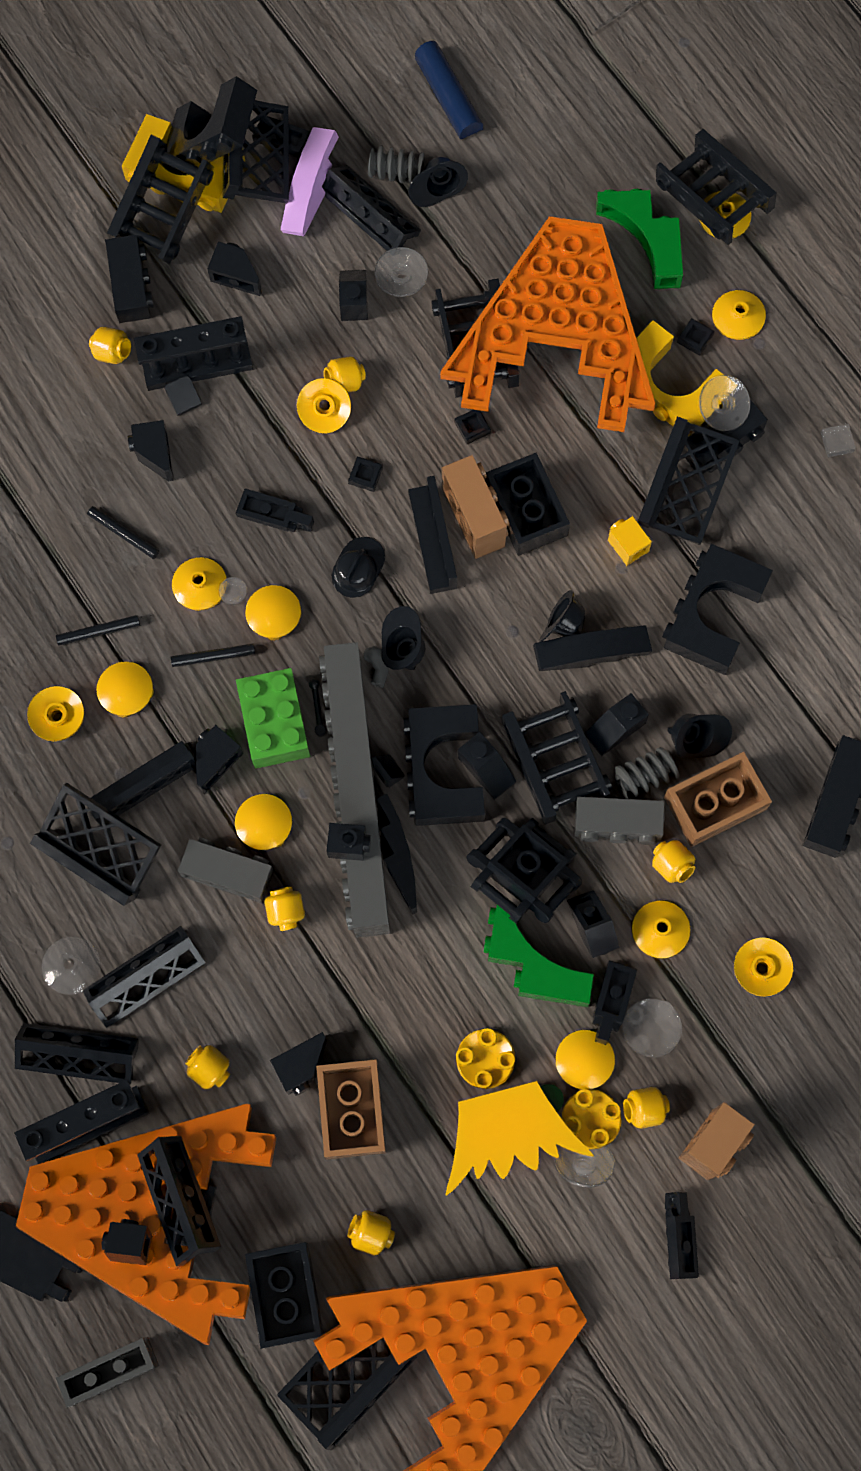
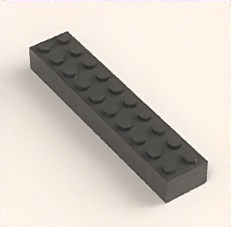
M358 642L324 646V655L319 656L322 679L327 681V683H322L325 707L330 708V710H325L328 735H333V737L328 738L329 755L331 762H336V765L331 766V777L334 790H339V793H335L333 796L337 818L341 817L342 821L336 823L364 825L366 835H371L370 852H364L363 861L340 859L342 872L347 873L348 877L342 879L345 901H350L351 907L345 908L348 930H354L356 938L390 934Z

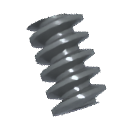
M383 145L379 146L377 152H374L372 147L368 164V176L374 178L378 172L379 179L384 180L388 173L390 182H394L398 176L401 184H404L407 178H409V183H411L415 176L424 171V152H421L419 158L415 159L413 150H411L408 157H405L404 149H400L396 156L394 155L393 147H390L387 154L384 153Z
M662 747L657 748L655 754L652 752L646 753L645 759L641 756L635 758V764L631 761L626 762L625 769L619 765L614 770L616 785L623 799H628L627 792L629 791L635 797H638V787H641L645 792H649V782L655 788H658V778L660 777L666 784L669 783V773H672L676 779L679 778V772L674 760Z

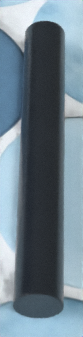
M92 506L88 510V516L152 559L158 556L159 550L96 507Z
M138 615L58 634L56 635L57 644L60 646L140 626Z
M254 643L171 656L172 667L254 655L255 647Z

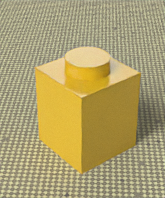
M633 516L627 520L620 519L610 527L608 542L626 566L650 551L652 541Z

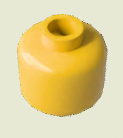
M100 327L90 337L89 347L96 360L110 364H120L129 356L131 342L127 334L120 329Z
M351 356L332 359L328 366L324 368V378L338 382L348 393L359 390L362 380H365L366 377L364 366Z
M672 840L668 843L663 841L654 849L653 854L655 856L652 866L669 883H683L694 873L696 868L694 866L695 856L680 841Z
M292 887L269 891L270 896L264 900L269 924L279 926L280 931L297 928L296 922L301 921L305 917L301 893L293 891Z
M199 1045L185 1062L188 1066L186 1073L188 1077L203 1089H210L214 1085L221 1087L230 1076V1073L226 1071L230 1062L214 1046L207 1045L202 1047Z
M646 1087L632 1090L628 1094L627 1099L623 1102V1111L626 1120L636 1128L659 1126L665 1121L666 1113L670 1111V1103L667 1096L662 1095L658 1088Z
M365 1210L360 1215H354L347 1237L351 1239L353 1248L371 1255H378L384 1248L389 1249L391 1247L395 1231L391 1230V1221L388 1217Z

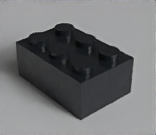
M537 452L486 472L485 482L488 487L492 486L498 499V502L495 503L499 511L504 510L508 518V536L518 556L569 535L570 522Z
M308 1242L245 1254L260 1349L322 1336L324 1331Z

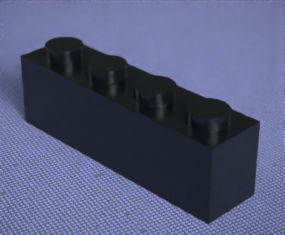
M842 735L837 742L802 846L834 858L840 851H846L851 837L846 834L849 824H855L860 810L855 807L858 798L861 799V741Z

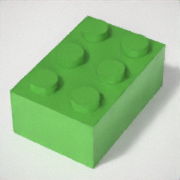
M292 668L236 679L254 768L257 769L310 757Z

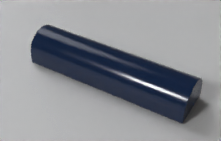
M428 41L422 44L415 52V60L459 139L461 140L483 130L482 121L436 41Z

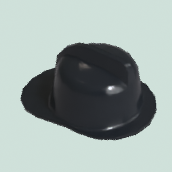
M447 157L434 158L426 164L424 171L415 176L410 183L408 189L409 199L418 207H428L461 192L466 186L468 171L464 165Z
M368 537L355 538L347 543L338 557L331 575L332 583L340 594L356 598L370 591L385 562V552L381 544Z
M572 590L563 594L553 608L547 627L539 639L540 642L544 641L551 633L562 637L581 633L585 620V609L574 599V592Z
M400 606L393 609L386 616L382 625V661L386 667L392 670H401L403 668L415 670L416 665L421 662L426 651L425 642L421 635L420 617L414 609L408 606Z
M688 713L678 718L674 725L667 729L677 754L682 758L689 759L717 755L726 748L732 737L730 721L723 715L717 714L696 715Z

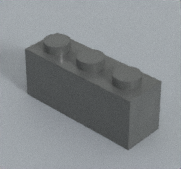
M577 797L574 837H581V841L596 842L598 838L610 839L611 843H626L627 840H639V844L654 845L656 841H661L663 837L664 801Z
M199 838L198 841L189 839L178 869L181 877L263 904L274 873L272 866L268 865L269 861L259 856H253L250 859L241 856V851L231 847H226L225 850L214 847V842L204 838Z
M145 1337L56 1377V1380L68 1408L159 1367L149 1338Z

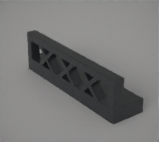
M346 165L328 170L322 185L326 193L325 197L392 256L400 253L407 239L419 236L421 229L349 166Z
M435 475L427 477V486L408 489V495L430 594L457 589V574Z
M180 741L95 794L91 799L117 816H120L195 769L196 761L184 743ZM91 811L92 816L101 826L100 815L95 811Z
M179 926L82 991L88 1004L103 1025L108 1028L203 965L205 961L183 927ZM187 950H190L195 957L186 965L177 964L178 957ZM158 969H169L167 977L162 981L152 980L154 972ZM134 985L144 986L142 994L138 997H127L129 989ZM109 1002H119L117 1010L107 1017L100 1009Z
M23 1023L15 1038V1069L114 1083L128 1080L131 1085L133 1081V1062L138 1050L139 1039ZM23 1051L34 1052L39 1059L36 1061L23 1060ZM54 1055L63 1056L68 1063L58 1065L51 1057ZM83 1059L92 1060L97 1067L87 1069L80 1061ZM112 1063L126 1064L125 1074L114 1072L109 1065Z
M168 1136L156 1138L137 1156L176 1266H183L197 1254L217 1251L221 1244L182 1137ZM154 1153L157 1158L156 1169L153 1168L150 1156ZM162 1180L165 1181L167 1186L165 1197L161 1191ZM172 1208L175 1209L177 1214L175 1224H173L171 1219ZM182 1236L185 1237L189 1248L184 1253L181 1248Z

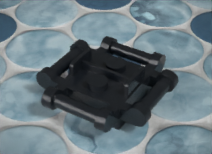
M502 818L496 824V829L477 849H473L466 856L467 861L473 867L482 870L470 887L476 892L480 890L510 915L509 919L515 924L519 922L528 909L534 912L539 921L548 923L552 919L556 908L571 891H576L582 884L581 878L567 867L574 860L577 853L571 848L569 850L540 828L538 826L539 822L534 818H531L525 825L523 824L521 828L517 827L507 818ZM504 836H509L510 840L491 860L486 857ZM490 877L521 902L519 906H516L487 881ZM559 877L563 880V884L544 904L538 898Z

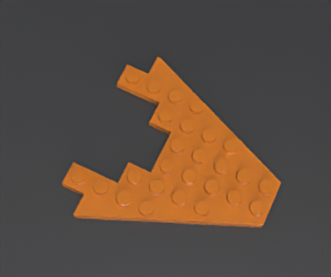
M549 216L444 365L440 373V379L465 383L461 408L488 412L497 362L524 366L528 342L580 349L582 351L578 374L605 378L597 428L624 432L628 407L654 411L655 400L603 225Z
M243 1104L30 1166L16 1227L201 1343L209 1345L214 1316L245 1319L250 1286L191 1278L194 1258L183 1266H176L137 1155L158 1137L181 1136L200 1189L207 1190L213 1161L272 1167L276 1136L275 1134L248 1132L252 1107L250 1104ZM154 1153L150 1156L153 1168L156 1169L157 1158ZM162 1180L161 1191L165 1197L167 1186L165 1181ZM122 1219L137 1221L139 1225L148 1227L152 1233V1240L146 1265L113 1262L108 1259L104 1250H102V1238L104 1232L109 1231L110 1222L120 1223ZM181 1245L183 1253L189 1249L188 1246Z
M552 1265L329 1296L326 1300L340 1325L313 1340L329 1371L384 1338L398 1365L425 1349L449 1391L453 1402L428 1417L442 1446L403 1471H483L586 1324L587 1319L558 1267Z

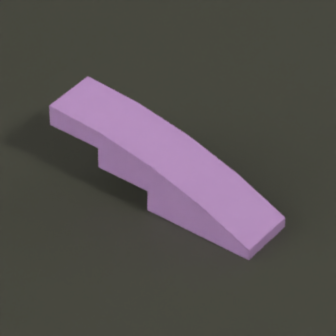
M312 128L292 179L289 200L285 205L281 225L282 233L305 236L326 194L322 185L328 170L332 167L328 158L339 138L335 130Z

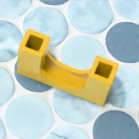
M146 114L122 164L125 180L130 182L150 135L160 138L167 144L171 130L170 122ZM223 156L209 162L214 166L212 170L214 172L213 179L208 186H205L197 203L206 211L214 210L222 213L228 200L223 198ZM162 163L158 165L155 171L157 178L187 192L194 179L191 175L173 174L167 171L162 166ZM153 187L150 188L152 191H154V192L157 193V194H160V195L166 194V193L161 192V191H159V190H157V189H155V188H153Z
M652 321L636 340L655 400L653 413L659 420L667 421L672 426H674L678 416L687 419L689 423L703 427L713 420L734 397L737 384L715 369L702 385L691 394L672 396L662 392L654 384L650 372L671 349L674 336L655 321Z

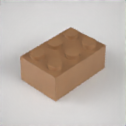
M473 455L442 467V490L474 558L477 559L505 547L509 521L504 510L499 511L495 503L498 502L495 490L492 486L488 487L484 480L486 473L481 462L476 463Z
M744 752L667 789L664 796L691 847L766 811L772 803Z
M377 1060L317 1066L324 1158L328 1160L385 1154L386 1146Z
M723 1102L710 1112L678 1159L706 1180L714 1177L719 1178L724 1174L727 1175L736 1162V1159L732 1156L737 1151L744 1150L752 1140L754 1134L750 1131L755 1124Z

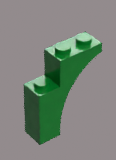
M609 189L597 192L596 215L618 223L638 240L650 262L654 289L680 288L683 278L679 218H671L669 216L652 218L651 190L632 189L630 191H616Z
M498 905L496 908L490 907L488 924L493 925L492 936L486 935L483 953L489 954L488 962L522 967V971L516 970L514 987L519 988L518 996L588 1007L594 974L570 970L549 961L525 940L517 925L509 919L510 915Z

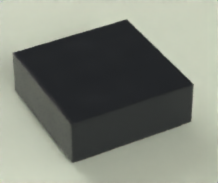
M691 318L678 337L677 343L700 356L713 337L714 330Z
M473 409L454 418V423L466 444L491 433V429L480 410Z
M357 456L348 479V484L374 492L383 470V464Z

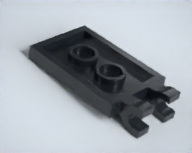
M0 1210V1282L39 1301H43L46 1294L60 1302H67L72 1290L55 1282L62 1267L74 1273H81L82 1268L16 1227L18 1218Z

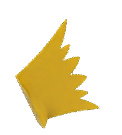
M537 1081L459 1101L456 1149L446 1196L461 1183L472 1167H474L476 1179H479L487 1167L488 1160L491 1161L499 1177L504 1179L510 1171L514 1155L530 1169L537 1170L539 1147L556 1158H559L556 1144L582 1155H594L564 1123L548 1101Z

